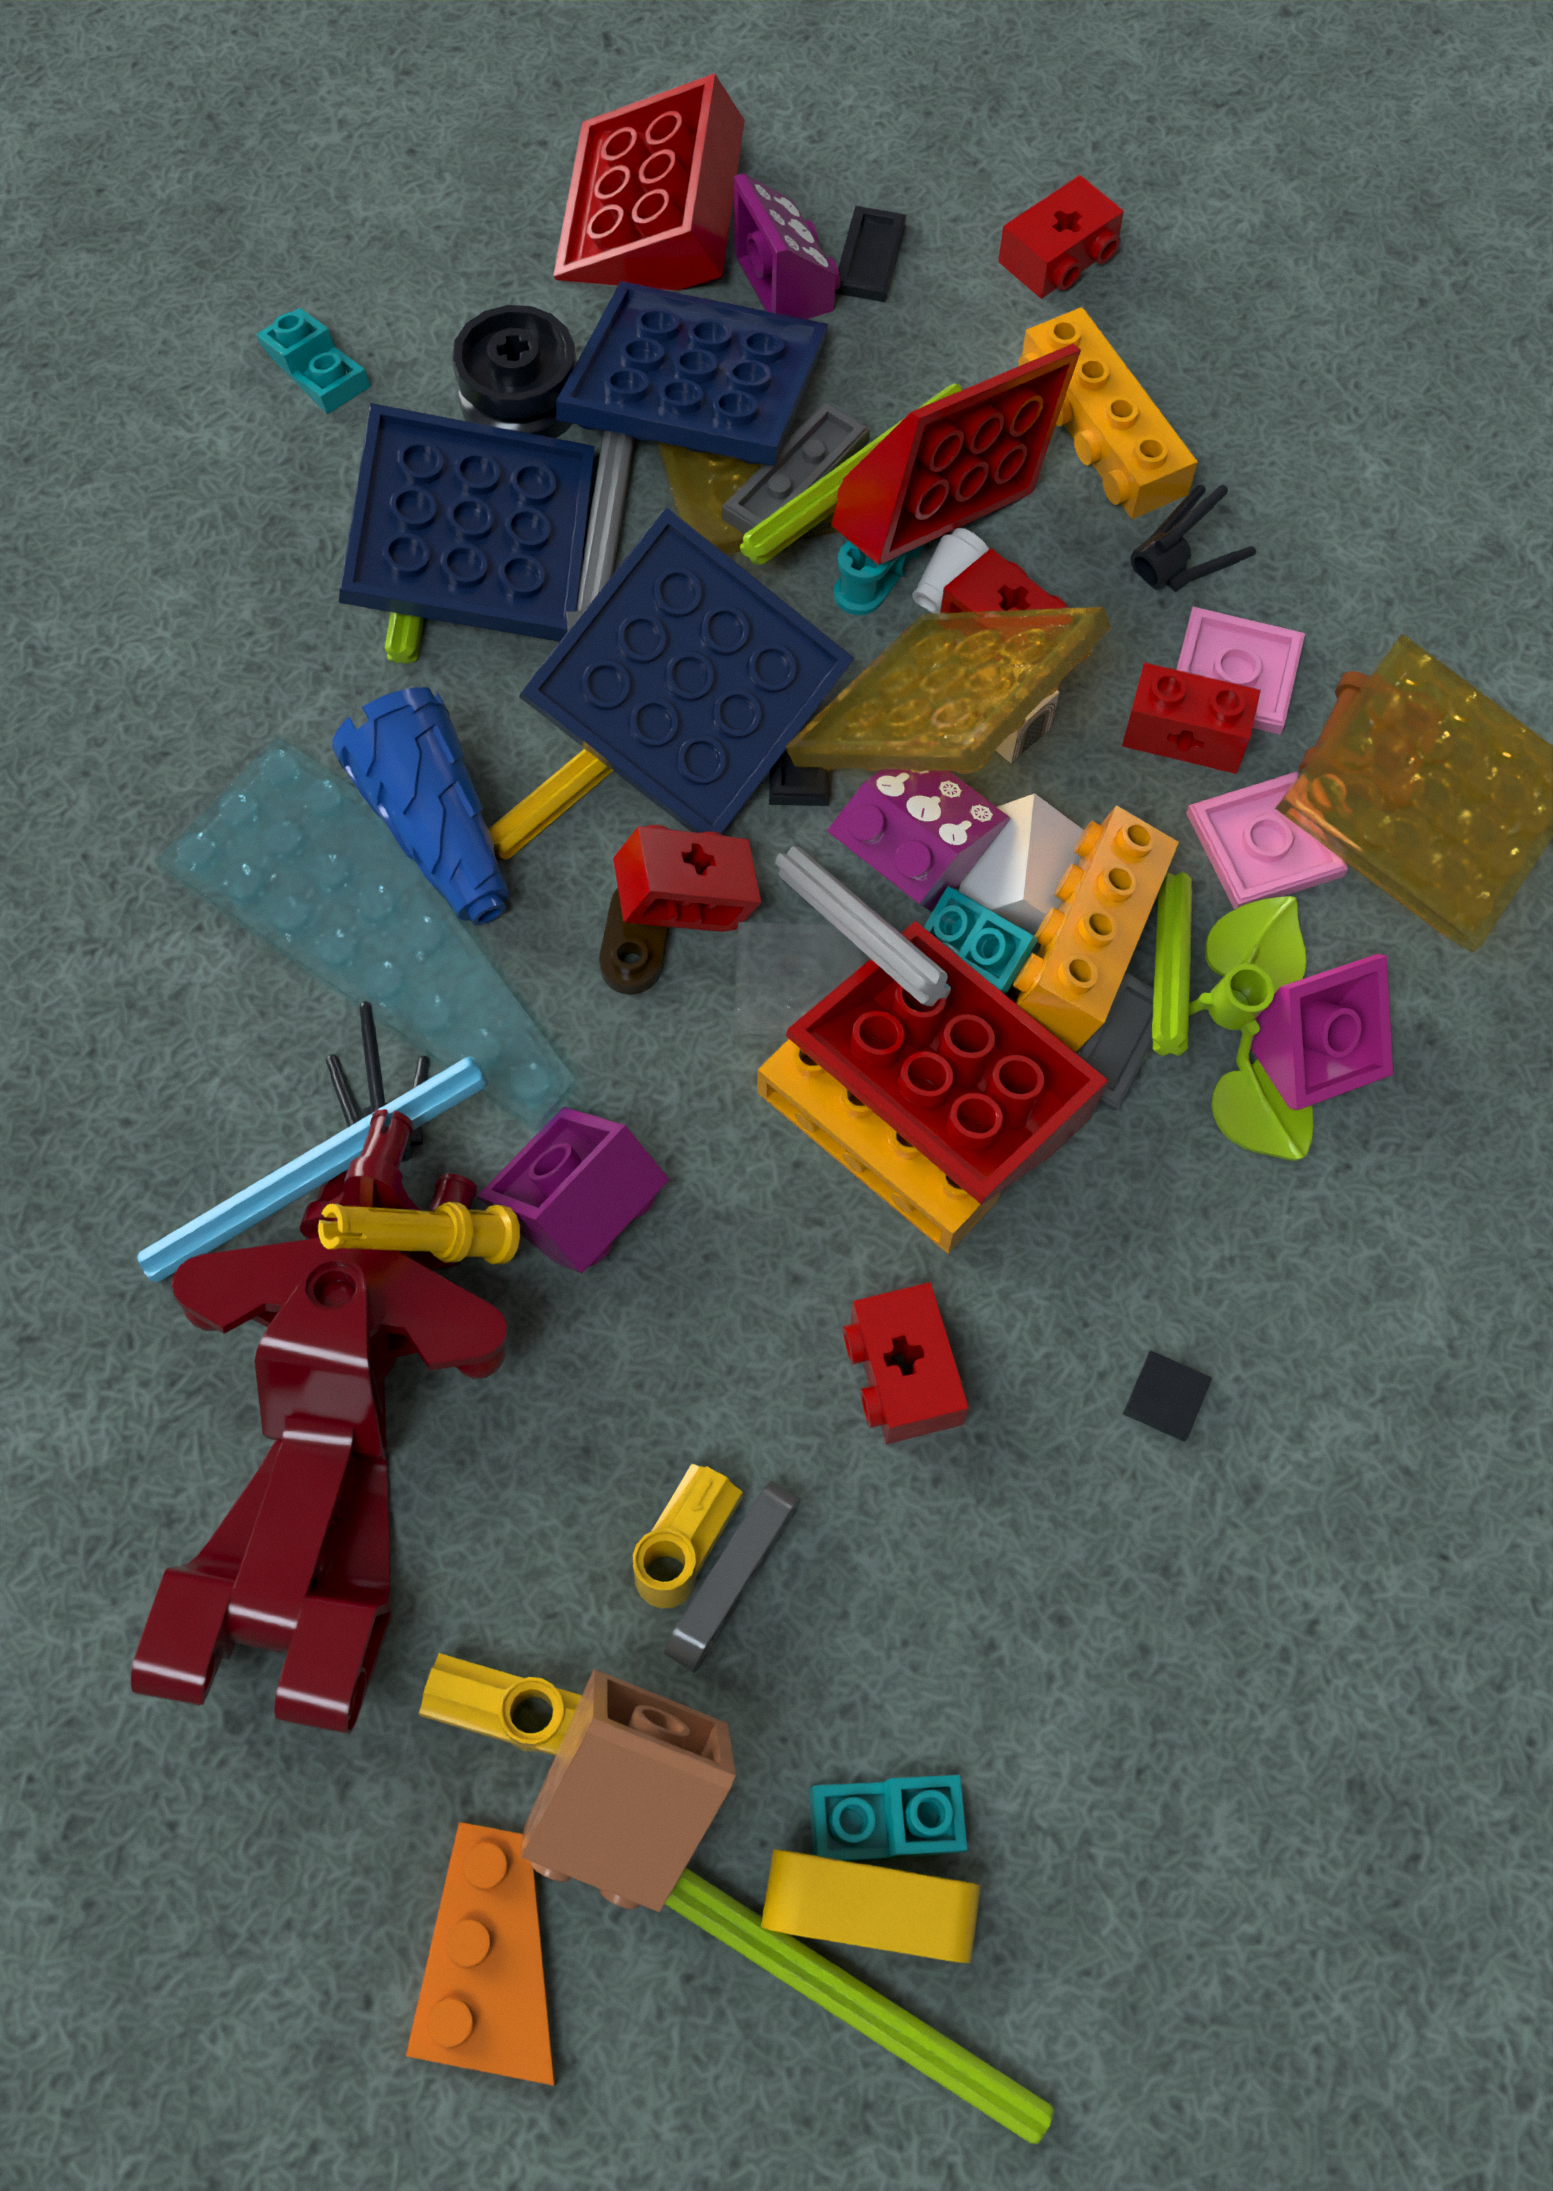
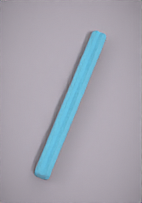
M472 1056L465 1057L378 1110L388 1109L385 1126H390L395 1110L408 1116L414 1124L413 1130L482 1090L488 1081L479 1063ZM372 1114L140 1251L137 1258L144 1273L151 1281L160 1282L175 1273L178 1267L189 1258L207 1254L348 1170L351 1161L361 1155L370 1128Z

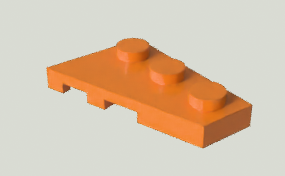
M459 1822L406 2056L556 2086L541 1943L536 1874L530 1861L521 1858L523 1834Z

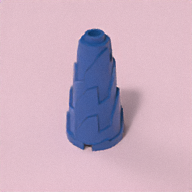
M427 687L408 688L389 693L362 706L368 721L356 729L349 716L337 729L332 739V749L340 765L376 815L382 818L407 857L416 862L427 880L446 899L458 919L471 920L474 925H482L498 918L506 910L504 902L509 897V889L495 857L493 839L481 814V811L484 809L464 762L461 743L441 696L437 692L436 697H434L430 688Z

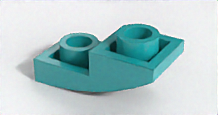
M300 307L293 312L280 315L273 324L256 334L259 344L271 359L326 414L331 413L371 387L365 369L336 348L329 329Z
M947 886L924 926L928 932L1004 993H1007L1039 939L950 886Z
M960 1775L889 1778L885 1782L815 1785L809 1788L813 1855L852 1862L933 1856L967 1851Z

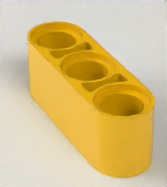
M773 1849L761 1928L946 1961L971 1963L981 1885Z

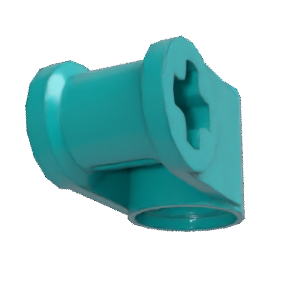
M847 540L840 548L837 556V566L841 576L838 578L833 592L834 600L838 607L852 615H867L874 612L882 605L901 576L904 577L907 574L902 570L911 557L916 559L919 557L924 544L878 565Z

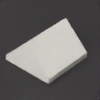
M1034 793L997 807L1011 819L960 883L959 892L1028 933L1035 935L1047 913L1052 908L1058 909L1061 900L1054 896V892L1071 864L1077 865L1081 858L1073 853V850L1084 830Z

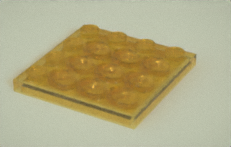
M1104 607L922 614L785 747L795 767H822L825 770L865 768L867 771L903 769L910 770L911 772L939 770L956 771L960 774L975 772L989 762L991 754L1010 734L1016 732L1025 724V718L1044 698L1057 691L1060 681L1078 663L1091 655L1092 648L1111 629Z
M1402 633L1375 667L1275 809L1446 938L1466 950L1474 952L1481 947L1553 837V746Z

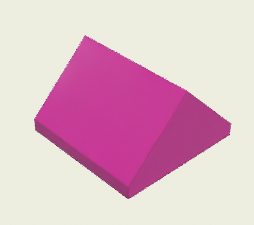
M1375 954L1281 986L1274 994L1270 1005L1255 1019L1260 1030L1253 1037L1251 1049L1289 1108L1300 1110L1393 1075L1388 962L1386 955Z

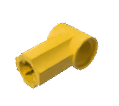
M691 1464L652 1531L645 1534L636 1544L633 1553L635 1586L640 1596L648 1604L661 1609L674 1608L684 1603L693 1593L697 1575L743 1499V1491L732 1484L728 1477L707 1466L700 1467ZM660 1557L677 1559L684 1567L683 1572L677 1578L666 1582L654 1580L647 1574L646 1570L654 1560Z

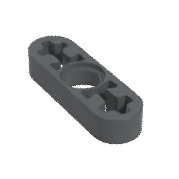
M770 1481L764 1487L674 1629L665 1647V1655L694 1673L699 1669L741 1602L738 1596L750 1575L754 1578L758 1575L794 1517L801 1498L773 1481Z

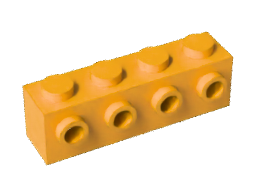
M1080 307L1026 329L1019 366L1070 344H1074L1081 349L1056 425H1064L1074 439L1075 450L1081 462L1085 465L1092 464L1102 477L1103 488L1109 501L1114 505L1121 504L1130 518L1134 519L1189 495L1198 461L1084 308Z
M1117 805L1100 825L1091 821L1079 837L1073 853L1081 858L1077 865L1071 864L1054 892V896L1061 900L1058 909L1052 908L1047 913L1035 934V937L1039 938L1037 942L1041 944L1040 950L1037 955L1032 953L1027 958L1013 984L1015 988L1021 990L1016 1004L1075 1052L1104 1024L1179 844L1175 839Z
M790 1039L757 1070V1093L947 1254L955 1248L998 1202L1000 1193L982 1205L978 1203Z

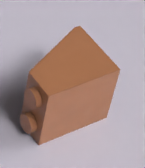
M594 1669L525 1824L521 1858L529 1860L531 1866L538 1873L549 1879L568 1882L571 1878L597 1887L604 1898L617 1906L637 1909L639 1905L660 1912L735 1780L736 1771L728 1723Z

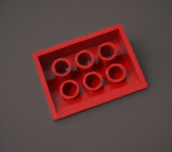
M715 73L582 122L553 275L556 280L616 286L622 281L656 289L678 291L722 277L734 198V176L737 175L745 120Z
M1070 344L911 411L843 478L837 492L838 501L831 526L876 564L880 565L1033 493L1081 349L1074 344Z
M915 921L901 934L947 973L946 983L951 987V991L946 999L939 998L933 1006H924L870 959L787 1029L786 1037L982 1205L1050 1158L1090 1120L1109 1080Z

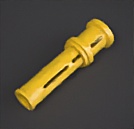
M447 1202L438 1206L434 1211L329 1204L323 1209L321 1214L326 1218H337L338 1222L319 1220L318 1224L320 1241L327 1249L348 1248L431 1252L433 1256L445 1263L460 1262L464 1257H483L490 1264H506L514 1257L520 1240V1225L517 1215L512 1208L505 1205H493L482 1211L468 1210L465 1205L459 1202Z

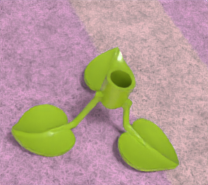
M1293 896L1267 898L1245 904L1227 913L1211 928L1205 942V960L1211 970L1223 978L1210 993H1202L1198 999L1189 1003V1016L1201 1010H1208L1216 1024L1229 1030H1240L1242 1033L1236 1056V1063L1240 1071H1231L1223 1075L1215 1084L1212 1092L1211 1108L1213 1117L1221 1132L1232 1143L1245 1150L1289 1161H1298L1306 1157L1313 1136L1312 1105L1300 1110L1289 1108L1259 1060L1257 1059L1252 1065L1249 1060L1253 1037L1260 1030L1255 1019L1270 1005L1274 994L1281 986L1303 979L1306 969V949L1299 926L1297 899Z

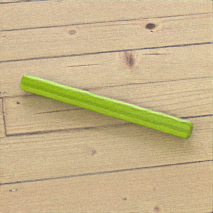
M951 384L919 408L957 393L962 388L959 384ZM901 421L744 534L743 543L740 546L743 556L749 557L753 565L765 564L835 512L838 501L837 492L843 478Z
M685 1867L665 1905L1027 2142L1038 2144L1043 2139L1054 2116L1055 2110L1051 2104L791 1935L761 1928L762 1917Z

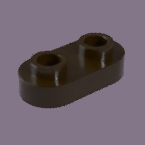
M618 888L613 893L610 901L599 956L600 971L603 980L611 989L622 994L634 995L647 991L658 981L662 970L670 927L624 923ZM629 953L640 957L637 962L632 964L620 961L622 956Z

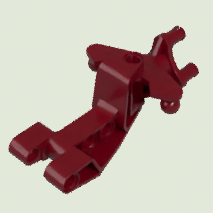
M388 1109L376 1110L372 1114L370 1128L360 1157L351 1161L348 1170L322 1184L316 1200L306 1206L299 1227L300 1232L307 1240L201 1254L186 1260L173 1275L171 1287L176 1302L183 1308L186 1318L195 1327L203 1331L219 1330L225 1334L251 1319L267 1327L258 1345L254 1363L262 1434L267 1439L275 1441L251 1481L200 1553L187 1564L168 1567L165 1570L133 1661L131 1689L135 1694L197 1706L204 1705L222 1658L229 1660L235 1644L287 1653L276 1692L275 1719L350 1734L357 1723L392 1618L384 1378L388 1376L396 1361V1357L414 1353L420 1355L429 1370L456 1367L461 1374L472 1379L487 1378L496 1373L504 1362L506 1353L505 1343L507 1341V1323L503 1314L496 1307L430 1270V1268L454 1267L460 1264V1262L445 1263L433 1256L431 1252L348 1248L332 1250L325 1248L320 1241L319 1220L338 1222L337 1218H326L321 1214L323 1209L329 1204L420 1210L405 1192L402 1185L403 1175L399 1170L408 1139L414 1129L412 1120L401 1112L394 1110L389 1127L385 1126ZM447 1173L440 1175V1178H437L435 1183V1192L429 1211H434L438 1206L447 1202H459L470 1210L473 1197L477 1193V1186L472 1180L459 1174Z

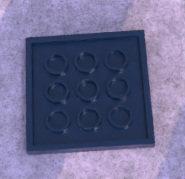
M620 281L556 400V420L577 424L585 429H601L625 434L641 441L653 440L686 447L693 452H710L738 458L749 464L775 466L826 345L828 324Z
M370 403L340 583L339 603L560 642L568 632L566 612L576 611L595 446Z
M665 507L526 684L519 698L688 830L694 833L718 832L722 834L854 660V657L669 508Z

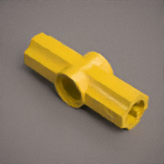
M439 1653L431 1668L423 1692L419 1716L511 1743L523 1751H539L556 1756L582 1695L556 1688L553 1684L542 1678H522ZM531 1697L541 1698L547 1701L553 1708V1716L549 1725L542 1731L534 1734L524 1733L518 1730L512 1723L513 1712L517 1705Z

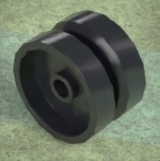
M505 305L486 310L464 325L454 340L452 361L455 379L459 386L460 408L465 421L551 438H557L565 433L572 423L556 420V400L577 363L575 344L568 328L551 313L532 306Z

